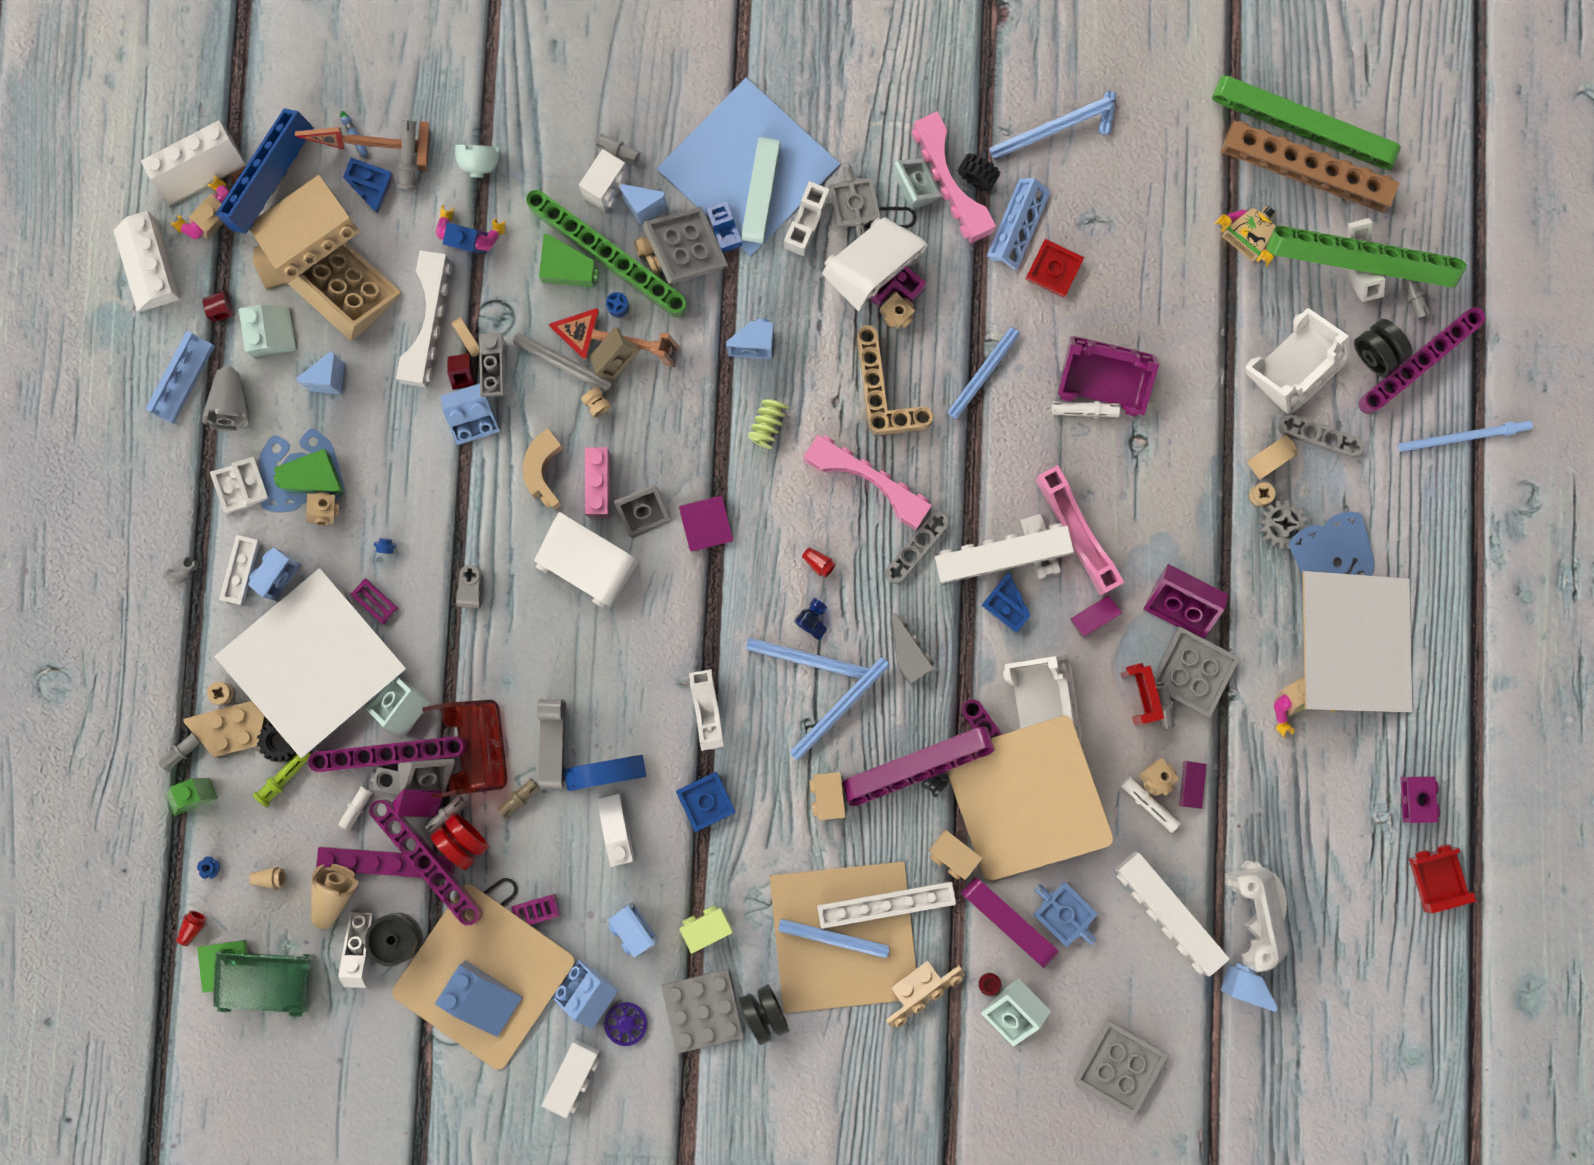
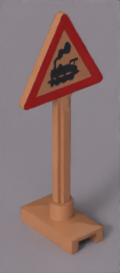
M420 121L417 139H415L418 171L427 172L429 122ZM340 127L295 132V137L338 149H344V143L402 149V139L342 135Z
M598 308L549 324V327L584 360L588 357L592 340L603 341L609 334L608 332L595 330L600 312ZM661 333L659 341L654 340L653 342L623 336L625 340L638 345L639 349L656 354L666 366L674 367L675 362L670 358L672 349L679 350V345L670 334Z

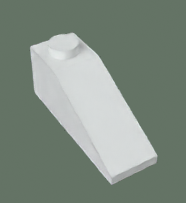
M620 794L597 799L610 867L633 862L635 856Z

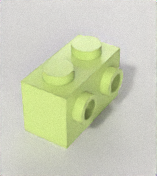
M713 905L703 910V916L696 919L693 915L682 921L683 926L679 930L691 954L733 933V929L722 906L716 908Z

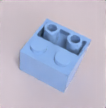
M480 384L441 396L442 410L457 445L500 432L489 396H480Z
M577 960L552 998L574 1021L593 1029L619 990L608 979L582 961Z

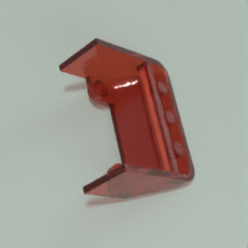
M490 699L450 702L422 707L423 712L441 710L443 723L450 728L457 727L458 736L465 738L468 743L467 752L460 756L462 772L454 773L450 777V791L432 794V798L500 790L506 786L508 777L500 708L497 702Z

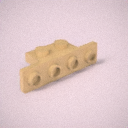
M929 961L925 962L891 988L904 1007L887 1018L886 1022L891 1028L901 1027L913 1013L917 1014L923 1011L929 1001L939 999L945 993L944 990L959 984L963 980L965 972L959 965L943 978H940Z

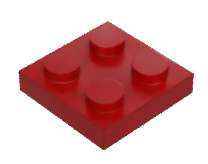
M1044 239L1025 279L1065 298L1085 257Z

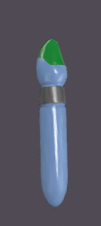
M341 111L340 119L349 135H359L352 123V119L344 111ZM355 145L360 155L367 158L368 152L366 147Z

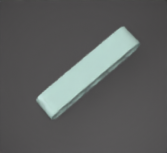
M764 137L758 138L742 228V241L764 243L781 140Z

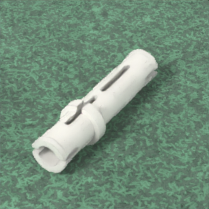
M1052 401L1051 415L1089 416L1094 419L1099 417L1119 418L1120 406L1119 403L1106 404L1099 401H1094V403Z
M1131 776L1123 781L1120 787L1128 792L1135 799L1134 802L1137 805L1141 804L1170 833L1179 827L1181 822L1160 805Z

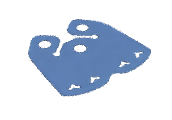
M309 429L300 439V446L310 453L322 449L330 453L345 493L341 472L330 440L318 430ZM277 435L272 436L260 453L259 473L268 499L261 502V507L272 512H289L296 510L303 503H307V493L286 492L275 484L273 475H276L274 468L277 467L276 463L285 456L290 448L289 443ZM311 437L317 438L318 443L316 446L309 445L308 440ZM274 444H279L281 446V451L279 453H274L272 451V446ZM304 452L289 454L282 464L307 454ZM332 494V495H335V500H337V499L340 498L343 494H341V495ZM288 499L294 501V503H288L287 505H285ZM272 500H274V502L277 503V505H276V506H275L274 504H270V505H269L268 503H270Z
M1344 512L1330 517L1324 526L1310 525L1302 529L1289 542V548L1302 575L1303 571H1325V573L1344 574L1349 571L1353 558H1357L1358 561L1355 563L1350 574L1356 575L1360 570L1366 576H1372L1375 567L1374 558L1362 514ZM1348 518H1350V519H1352V520H1353L1354 518H1356V520H1355V521L1353 522V524H1352V523L1348 520ZM1340 521L1339 527L1333 526V524H1337ZM1314 532H1317L1314 538L1309 535V533L1313 534ZM1302 538L1301 545H1295ZM1338 557L1342 560L1340 567L1333 565L1334 558Z

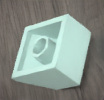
M256 305L239 308L246 353L254 358L297 350L290 307Z
M398 676L373 698L366 707V710L384 728L403 739L412 729L420 715L426 711L430 701Z
M1019 978L1005 987L981 1012L1012 1046H1015L1040 1029L1051 1013L1050 1009Z

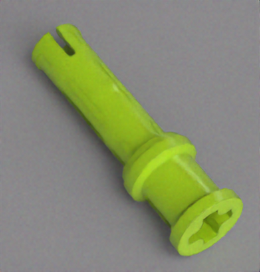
M296 753L274 777L271 776L266 780L267 783L258 792L252 794L253 797L264 807L268 808L270 801L278 793L284 791V785L304 766L312 753H307L302 759Z

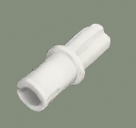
M360 786L352 802L347 804L349 807L338 823L341 828L348 831L351 830L360 813H364L363 808L373 792Z

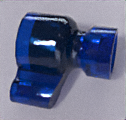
M814 597L809 603L810 607L801 610L794 619V622L820 641L827 628L820 621L819 616L824 614L828 607Z

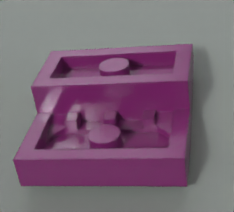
M722 495L679 506L690 552L733 541Z

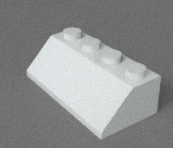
M220 120L141 160L150 180L169 207L207 188L208 183L212 184L214 182V176L222 180L246 166L228 129Z
M149 211L126 217L113 231L137 312L181 300L157 218Z

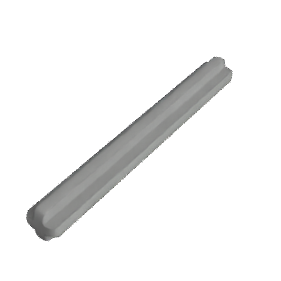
M521 333L515 335L513 343L520 348L595 387H599L605 392H609L613 384L611 380L597 375L594 371Z

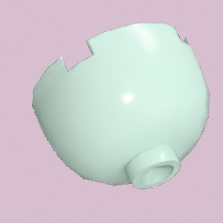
M455 145V160L462 171L470 173V177L483 178V173H490L496 168L499 160V147Z

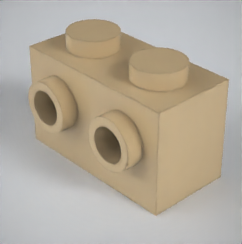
M841 772L813 775V779L809 780L810 793H815L816 802H812L813 816H818V821L845 818Z
M945 829L928 849L932 854L929 858L939 866L942 863L950 868L948 873L957 880L960 877L966 880L982 859Z

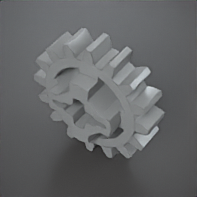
M1286 500L1281 506V503L1276 501L1274 507L1272 505L1266 507L1268 512H1261L1260 515L1264 519L1259 520L1258 524L1263 525V528L1258 530V532L1265 533L1262 540L1269 539L1270 547L1277 544L1278 549H1282L1285 544L1286 548L1289 549V542L1293 538L1292 536L1290 539H1287L1289 532L1296 531L1295 534H1297L1302 529L1308 527L1303 523L1308 520V517L1301 516L1304 510L1297 511L1296 503L1289 506V502ZM1276 511H1279L1277 518L1271 519V516ZM1283 521V524L1289 527L1283 529V526L1278 523Z

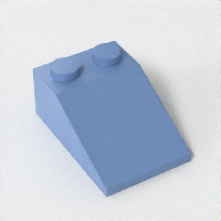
M465 960L459 964L435 1002V1005L452 1016L498 1037L523 997Z

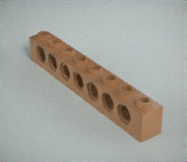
M1233 121L1220 150L1221 153L1384 213L1391 207L1400 183L1394 181L1390 176L1375 174L1369 168H1359L1352 165L1350 161L1335 159L1326 152L1319 153L1311 150L1307 145L1292 143L1286 137H1276L1267 130L1252 128L1249 124L1242 121ZM1244 139H1249L1252 145H1247ZM1265 147H1270L1273 153H1268ZM1285 154L1291 155L1293 161L1288 160ZM1306 162L1312 163L1314 169L1309 168L1306 165ZM1326 170H1331L1334 176H1330ZM1347 177L1352 178L1355 184H1351L1347 180ZM1368 185H1372L1375 188V192L1371 191Z

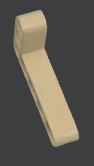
M866 325L860 328L857 345L869 431L873 435L881 436L922 431L929 428L933 420V413L927 407L887 410L878 334L872 326ZM868 333L873 336V340L865 342L861 336ZM873 355L876 361L870 364L864 360V357ZM875 376L879 383L870 385L867 382V378ZM872 398H878L882 404L874 407L869 401ZM924 414L928 417V422L920 423L916 416ZM896 417H903L906 420V424L898 426L894 419ZM880 419L884 422L885 426L877 429L873 426L872 422Z

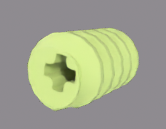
M765 399L761 401L763 407L758 409V414L761 416L754 418L757 424H752L751 426L754 432H749L747 436L755 444L772 449L768 441H776L771 434H779L775 425L782 426L783 423L778 420V417L785 418L786 415L781 410H788L789 407L781 402Z

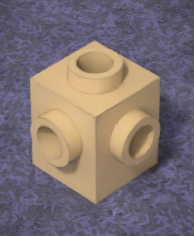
M896 292L880 307L879 312L884 316L883 320L890 328L895 327L899 330L902 326L906 328L914 320L912 316L915 310L913 309L914 305L906 297L903 299Z
M319 492L317 494L307 493L306 523H315L318 526L333 524L334 516L338 517L339 503H335V495H330L326 492Z
M1163 758L1154 761L1138 774L1144 782L1146 790L1155 796L1161 793L1167 795L1175 788L1173 784L1179 780L1175 769L1170 764H1167Z

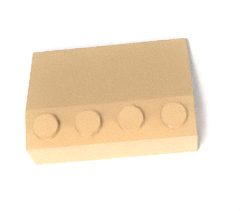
M347 242L287 283L350 341L366 331L401 295L400 290Z

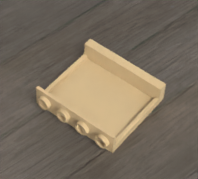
M317 175L256 218L250 229L271 264L286 283H289L360 232L320 175Z

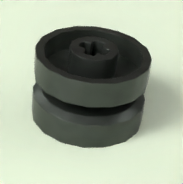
M1380 319L1370 327L1369 331L1363 332L1354 339V346L1360 359L1371 371L1379 376H1387L1397 368V364L1401 365L1413 353L1407 336L1398 326L1387 319Z
M390 913L375 920L369 926L365 935V948L369 957L377 964L383 966H397L411 959L419 950L422 942V933L417 921L404 913Z
M769 984L758 989L757 995L760 1005L751 993L739 998L745 1020L759 1045L771 1041V1031L768 1025L771 1026L774 1033L778 1036L790 1032L783 1011Z

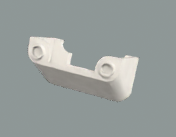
M878 217L870 225L871 228L837 256L831 255L824 263L826 267L822 274L858 311L867 305V298L869 299L872 295L875 296L878 290L906 266L913 267L919 262L928 246L921 237L886 217L882 219Z
M1307 308L1303 313L1298 314L1294 318L1293 333L1265 360L1260 356L1249 360L1245 367L1246 374L1282 411L1292 415L1347 363L1350 357L1349 336Z
M560 512L554 519L534 559L537 563L536 568L546 574L549 570L594 597L592 602L602 608L605 605L611 608L639 563L627 552Z
M1054 656L1005 664L1003 676L1006 683L1014 686L1020 729L1065 715L1072 719L1079 741L1082 744V730L1070 659L1067 656Z
M1263 867L1226 873L1225 877L1228 886L1237 887L1241 895L1254 900L1261 938L1250 940V950L1247 953L1241 954L1243 965L1256 972L1270 970L1281 962L1289 952L1274 875L1269 869Z

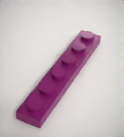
M318 847L316 868L320 865H324L325 868L331 867L332 864H337L350 869L354 873L422 878L406 857L399 852ZM437 855L454 875V863L446 856ZM423 856L421 859V864L424 868H429L431 864L428 856ZM438 873L436 875V879L446 880L443 874Z

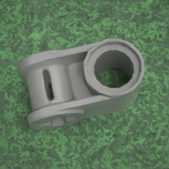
M466 565L460 570L456 598L457 607L481 608L483 574L478 567ZM472 570L476 574V578H472L470 581L469 578H466V575L471 573Z

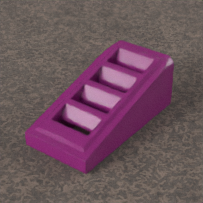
M556 894L511 906L512 912L519 918H521L519 909L523 908L526 918L525 922L529 925L561 916ZM544 901L549 902L552 914H547ZM540 903L543 914L542 917H539L536 906V904ZM528 906H532L535 919L531 920Z

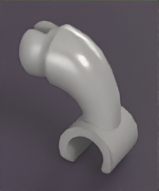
M184 557L181 561L183 569L181 571L167 569L163 574V578L168 580L169 583H179L185 580L191 571L198 568V562L194 560L192 565L188 567L187 564L190 558Z

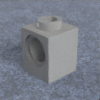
M377 767V770H374L371 776L372 789L399 795L398 770ZM387 774H390L393 778V783L389 787L384 784V777Z

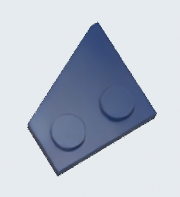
M350 158L343 178L373 211L378 213L393 177L392 172Z
M1007 572L981 606L1014 633H1017L1031 615L1022 600L1019 590H1017L1011 573Z

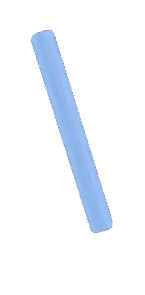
M1009 328L948 410L949 416L954 419L960 416L1019 337L1020 333L1015 328Z
M781 919L778 931L883 958H887L889 954L888 945Z

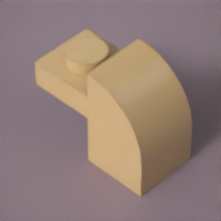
M1284 435L1248 460L1247 463L1260 480L1294 457L1299 451L1295 443L1287 435Z

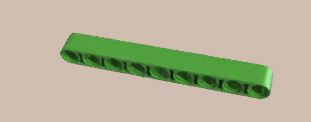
M1221 76L1212 95L1213 101L1381 169H1393L1401 150V146L1394 141L1230 76Z
M532 190L527 194V205L535 216L671 316L679 318L685 315L687 304L682 294L542 191ZM537 199L543 200L539 206L532 205ZM553 212L560 213L556 219H551L550 215ZM570 225H577L575 231H567ZM589 237L595 239L590 245L584 244V241ZM606 250L612 251L610 257L604 258L601 256ZM622 263L630 264L629 268L625 271L620 270L619 266ZM639 276L647 277L646 282L642 284L637 283L636 280ZM661 288L665 290L662 296L654 295L656 289ZM679 301L683 305L680 309L671 308L672 303Z
M1276 226L1266 246L1267 251L1275 256L1445 287H1456L1467 268L1466 263L1456 257L1286 226Z

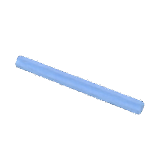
M1109 97L1102 98L989 148L990 155L993 159L1000 158L1113 108L1112 101Z
M749 638L746 644V649L749 651L859 679L870 669Z
M881 657L791 750V755L796 760H800L890 666L889 662Z

